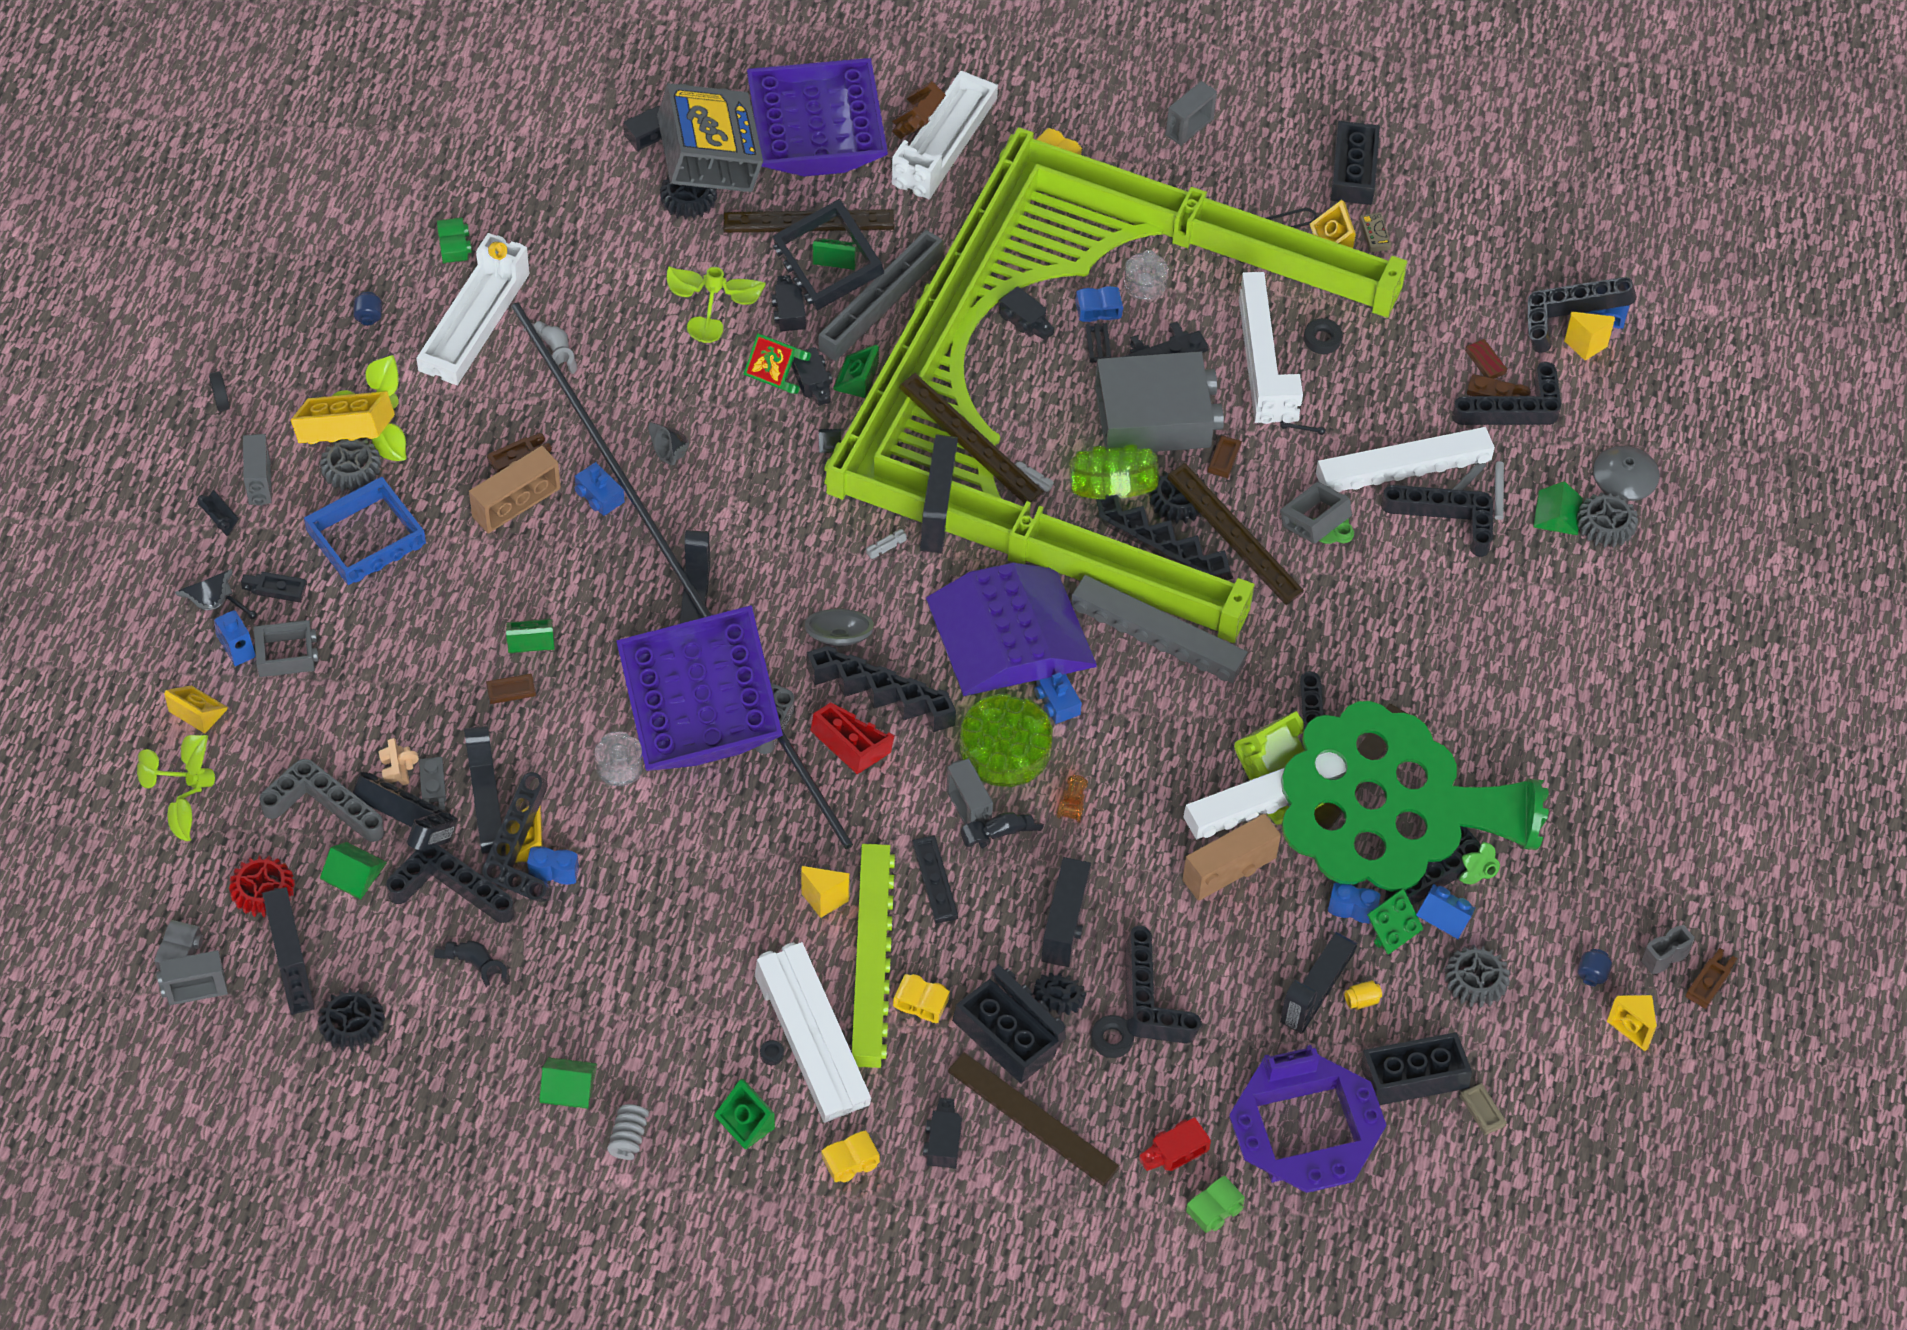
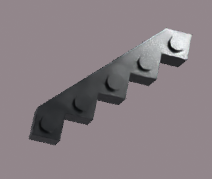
M1117 491L1095 496L1099 515L1105 526L1163 558L1224 580L1234 579L1225 550L1204 556L1198 535L1177 541L1171 520L1150 526L1144 505L1124 511Z
M831 646L807 652V669L814 686L836 679L844 697L866 691L874 709L896 702L903 720L926 714L933 732L955 726L956 709L948 692L941 689L938 691L927 687L926 683L910 677L906 679L898 676L895 671L885 667H875L868 664L867 660L849 654L847 656L839 653L836 648Z

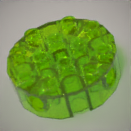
M1134 444L1125 445L1124 448L1095 446L1093 451H1078L1076 456L1069 461L1071 491L1081 497L1106 499V495L1119 494V499L1146 494L1158 487V457L1152 452V449H1137V445Z
M997 694L986 697L970 707L964 716L961 724L959 753L962 760L970 759L981 781L993 786L1002 787L1029 783L1043 773L1050 761L1053 727L1047 713L1029 699L1025 698L1023 700L1011 697V694Z

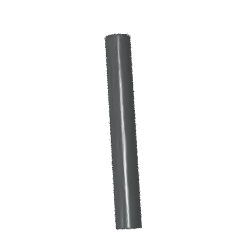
M1477 463L1453 489L1464 490L1486 467V464Z

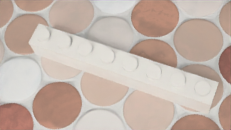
M1486 427L1320 460L1317 464L1316 475L1320 483L1331 487L1337 492L1348 489H1360L1363 486L1373 484L1380 485L1392 480L1400 481L1412 476L1420 477L1426 473L1443 472L1456 467L1463 468L1470 464L1486 463L1492 460L1495 447Z
M1328 752L1320 754L1316 758V769L1324 778L1337 780L1345 775V763L1337 754ZM1284 768L1187 804L1183 818L1195 839L1211 837L1218 831L1223 829L1230 830L1237 824L1245 821L1250 822L1264 813L1272 814L1279 808L1287 805L1291 806L1282 792L1281 777Z

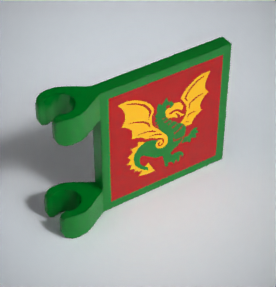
M757 333L743 375L786 392L798 394L800 387L787 382L786 379L794 357L809 361L811 353Z

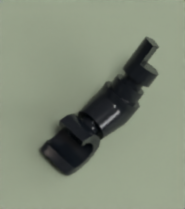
M1006 812L985 822V825L981 821L964 825L961 828V837L966 847L979 843L982 849L990 843L989 837L996 839L1020 831H1041L1044 824L1034 823L1031 814L1016 815L1014 812Z
M468 940L467 943L460 942L459 945L456 942L447 941L446 946H436L434 958L454 960L458 957L459 960H465V963L472 964L481 972V978L485 987L490 985L489 978L497 973L501 974L503 983L509 985L510 976L506 966L500 961L493 960L483 944Z

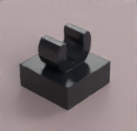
M818 429L819 453H833L838 442L841 443V429Z

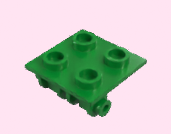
M1404 889L1395 893L1367 914L1377 933L1374 944L1378 948L1384 947L1387 955L1423 930Z

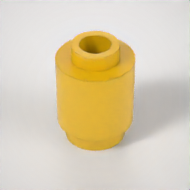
M1371 980L1350 986L1348 990L1344 991L1347 1006L1349 1009L1355 1008L1358 1010L1379 1004L1380 998H1382L1380 985L1375 984Z

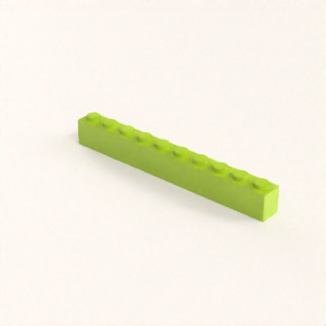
M862 844L852 1055L857 1067L881 1068V1059H886L887 1044H882V1037H887L888 1023H883V1016H888L889 1001H884V994H889L890 980H885V973H890V958H886V952H891V937H887V931H892V916H888V910H893V895L888 894L889 889L894 888V875H889L890 868L894 869L895 854H890V845Z

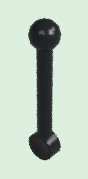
M1283 420L1280 422V427L1283 429L1289 427L1318 432L1319 435H1323L1326 432V429L1322 426L1316 428L1285 423Z
M232 596L226 597V599L246 612L250 619L257 617L256 611L249 610Z

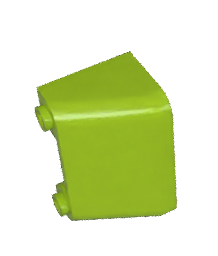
M1297 711L1235 742L1236 754L1250 781L1285 768L1286 764L1295 755L1305 751L1298 738L1304 731V722ZM1287 805L1279 808L1272 814H1266L1276 825L1282 824L1284 813L1290 806Z

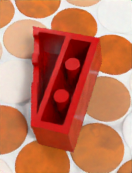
M831 702L813 713L810 731L857 775L890 754L895 737L890 732L885 734L875 729L876 725L870 722L866 724L856 719V715Z

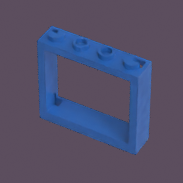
M383 477L304 517L306 531L347 585L361 581L366 575L380 571L385 565L400 560L407 553L419 550L426 544L423 528ZM383 498L410 534L347 568L320 531Z

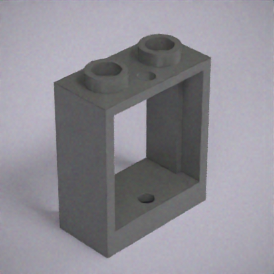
M1200 81L1168 108L1165 135L1182 146L1214 119L1217 91L1203 81Z
M266 434L243 435V472L249 505L261 506L272 503L271 458Z
M1318 481L1280 509L1283 527L1314 544L1352 516L1350 499L1346 495ZM1320 501L1331 506V508L1315 520L1304 515V513Z
M309 620L254 626L256 665L259 677L315 671L314 662L319 661L318 650L313 648V643L317 642L316 629H311ZM306 638L307 656L267 660L266 643Z
M970 759L958 760L947 766L946 791L964 825L975 821H981L985 825V822L992 819L993 801Z
M219 950L159 961L161 971L156 972L158 985L161 989L162 998L167 997L169 1006L228 994Z

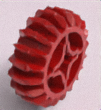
M259 855L258 860L255 861L249 857L248 864L241 862V869L234 868V876H230L229 891L231 893V900L236 904L238 910L243 909L245 914L251 912L254 917H256L258 912H261L265 918L266 907L262 893L273 891L274 888L281 889L287 887L290 899L294 894L295 882L292 871L288 869L286 863L281 864L279 858L272 861L270 855L266 859H262ZM270 875L277 877L281 882H276L275 879L270 878ZM243 890L253 893L254 897L247 895Z

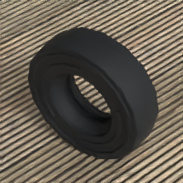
M1326 318L1314 319L1308 323L1304 330V342L1315 353L1329 354L1339 348L1342 343L1343 333L1335 321ZM1319 331H1325L1331 335V339L1320 341L1316 339L1315 334Z
M220 371L210 373L209 378L218 411H226L230 409L222 374Z
M1108 1015L1100 1018L1094 1024L1091 1031V1042L1093 1048L1100 1055L1107 1058H1118L1130 1051L1134 1044V1036L1128 1031L1125 1018ZM1115 1029L1121 1033L1122 1039L1119 1043L1110 1044L1104 1040L1103 1034L1107 1030Z

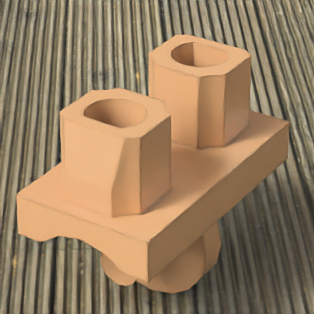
M392 738L388 740L389 747L379 751L381 762L384 765L390 763L392 765L382 770L383 779L389 783L399 781L402 785L410 784L408 770L413 769V765L418 762V754L415 751H411L410 747L403 748L398 746L396 739Z

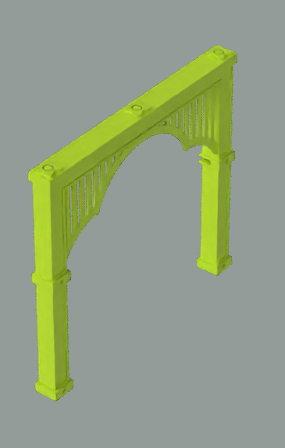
M1018 127L1015 134L1010 135L1005 148L1002 149L997 166L930 284H926L921 298L917 300L914 308L915 312L842 442L836 444L832 456L827 460L824 469L826 471L824 484L827 485V494L842 500L845 495L922 523L929 472L891 459L890 456L893 454L930 468L932 458L897 446V443L900 441L933 453L934 443L904 433L905 429L907 428L935 438L936 434L950 435L942 430L911 420L914 415L936 423L899 389L900 385L916 373L938 394L954 399L957 405L949 404L996 446L1000 442V435L993 431L979 415L971 401L965 383V352L976 326L992 307L1017 286L1023 288L1040 281L1058 277L1088 276L1090 268L1102 256L1121 244L1142 237L1164 234L1173 238V244L1188 249L1190 244L1372 306V313L1386 318L1389 317L1403 288L1408 261L1392 255L1388 261L1206 198V191L1191 187L1187 192L1033 139L1034 132ZM1036 191H1040V192H1042V193H1045V194H1048V195H1051V196H1054V197H1057V198L1066 200V201H1068V202H1071V203H1074V204H1077V205H1080V206H1083V207L1092 209V210H1094V211H1097V212H1100V213H1103V214H1106V215H1109V216L1118 218V219H1120V220H1123V221H1126V222H1129V223H1132V224H1135V225H1131V224H1128V223L1119 221V220H1117V219H1114V218H1111V217H1108V216H1105V215H1102V214L1093 212V211H1091V210H1088V209H1085V208H1082V207H1079V206H1076V205L1067 203V202H1065V201H1062V200H1059V199H1056V198H1053V197H1050V196L1041 194V193L1036 192ZM1033 200L1119 231L1113 233L1030 204V202ZM1027 212L1042 217L1044 219L1102 238V240L1095 241L1093 239L1024 216V213ZM1021 224L1090 249L1083 251L1017 228V226ZM1014 236L1075 257L1078 260L1074 262L1013 241L1010 238ZM1008 248L1053 265L1044 266L1004 252V249ZM1001 260L1029 271L1020 272L997 264V262ZM994 272L1010 279L1004 281L990 275ZM985 284H987L994 288L992 290H988L983 287L985 286ZM978 296H979V297H982V298L975 304V302H976ZM952 345L950 357H947L946 355ZM940 365L949 367V372L939 369ZM935 377L951 383V388L932 380ZM957 443V447L964 449L959 443ZM956 451L955 461L978 469V475L954 466L953 476L979 485L982 491L952 481L946 518V532L1008 554V561L1013 563L1026 564L1028 561L1041 567L1051 568L1060 574L1079 581L1085 575L1156 609L1218 631V638L1235 643L1251 609L1254 583L1237 578L1235 583L1229 582L1043 514L1042 506L1038 507L1036 515L1032 519L1030 517L1031 502L1027 501L1023 507L1001 499L996 488L994 476L975 458Z

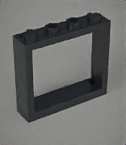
M841 199L832 202L773 235L775 244L772 247L776 255L783 257L785 269L788 273L792 272L794 274L793 280L797 288H803L805 292L803 296L809 305L813 304L817 311L884 274L881 261ZM837 216L868 265L816 293L786 244Z
M287 887L281 889L274 888L273 891L262 894L290 1014L294 1015L314 1010L315 1008Z

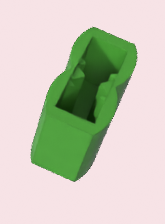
M1223 1176L1205 1191L1194 1197L1187 1204L1186 1212L1205 1233H1208L1210 1230L1217 1231L1225 1223V1218L1230 1215L1234 1217L1243 1210L1245 1197L1226 1176Z

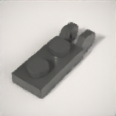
M442 757L419 759L422 799L428 803L439 802L438 808L445 811L446 791Z

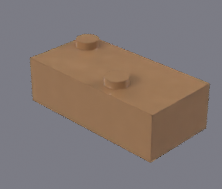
M540 446L518 461L512 462L505 469L469 490L472 517L489 534L561 489L558 462L543 446Z
M1264 813L1187 855L1182 880L1196 899L1200 901L1243 876H1251L1258 868L1276 859L1281 834Z

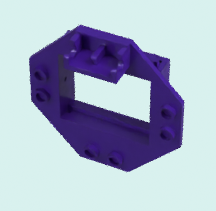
M1308 1045L1305 1049L1279 1055H1264L1260 1065L1229 1114L1243 1159L1268 1172L1271 1183L1283 1180L1306 1193L1355 1182L1386 1128V1122L1372 1083L1318 1055L1316 1048H1312V1045ZM1335 1089L1354 1142L1276 1160L1258 1106Z

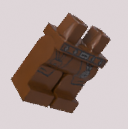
M933 81L911 92L906 98L910 102L909 105L892 121L896 125L892 132L899 139H902L927 125L930 121L928 118L935 112L946 94Z

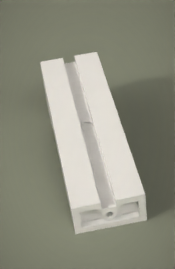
M960 71L946 91L945 98L928 118L930 120L928 124L920 129L910 146H908V141L904 140L892 159V185L899 189L908 190L910 188L915 195L930 200L997 100L998 85Z
M490 233L486 235L476 250L477 267L417 356L418 371L433 377L438 375L442 380L454 385L459 384L529 276L527 247L520 243L511 241L508 244L501 236H495ZM492 242H501L506 245L507 254L505 258L497 260L489 256L488 247Z
M1244 272L1242 274L1239 304L1255 423L1269 424L1271 422H1281L1282 420L1285 423L1299 421L1300 409H1297V406H1301L1303 397L1300 374L1278 375L1264 272Z
M789 943L782 947V952L776 954L775 952L768 951L760 955L756 963L755 978L765 1000H770L823 1122L831 1121L869 1106L871 1096L803 943Z

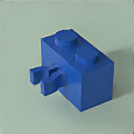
M596 462L575 475L574 488L576 493L580 497H585L590 507L594 511H599L603 516L625 502L624 489Z
M1060 672L1052 675V677L1036 680V686L1034 687L1035 695L1039 700L1042 699L1046 715L1049 718L1052 717L1055 724L1081 715L1082 703L1066 674L1062 675Z
M1433 884L1416 916L1459 939L1472 917L1475 907L1466 899L1457 898L1450 894V891L1445 887Z

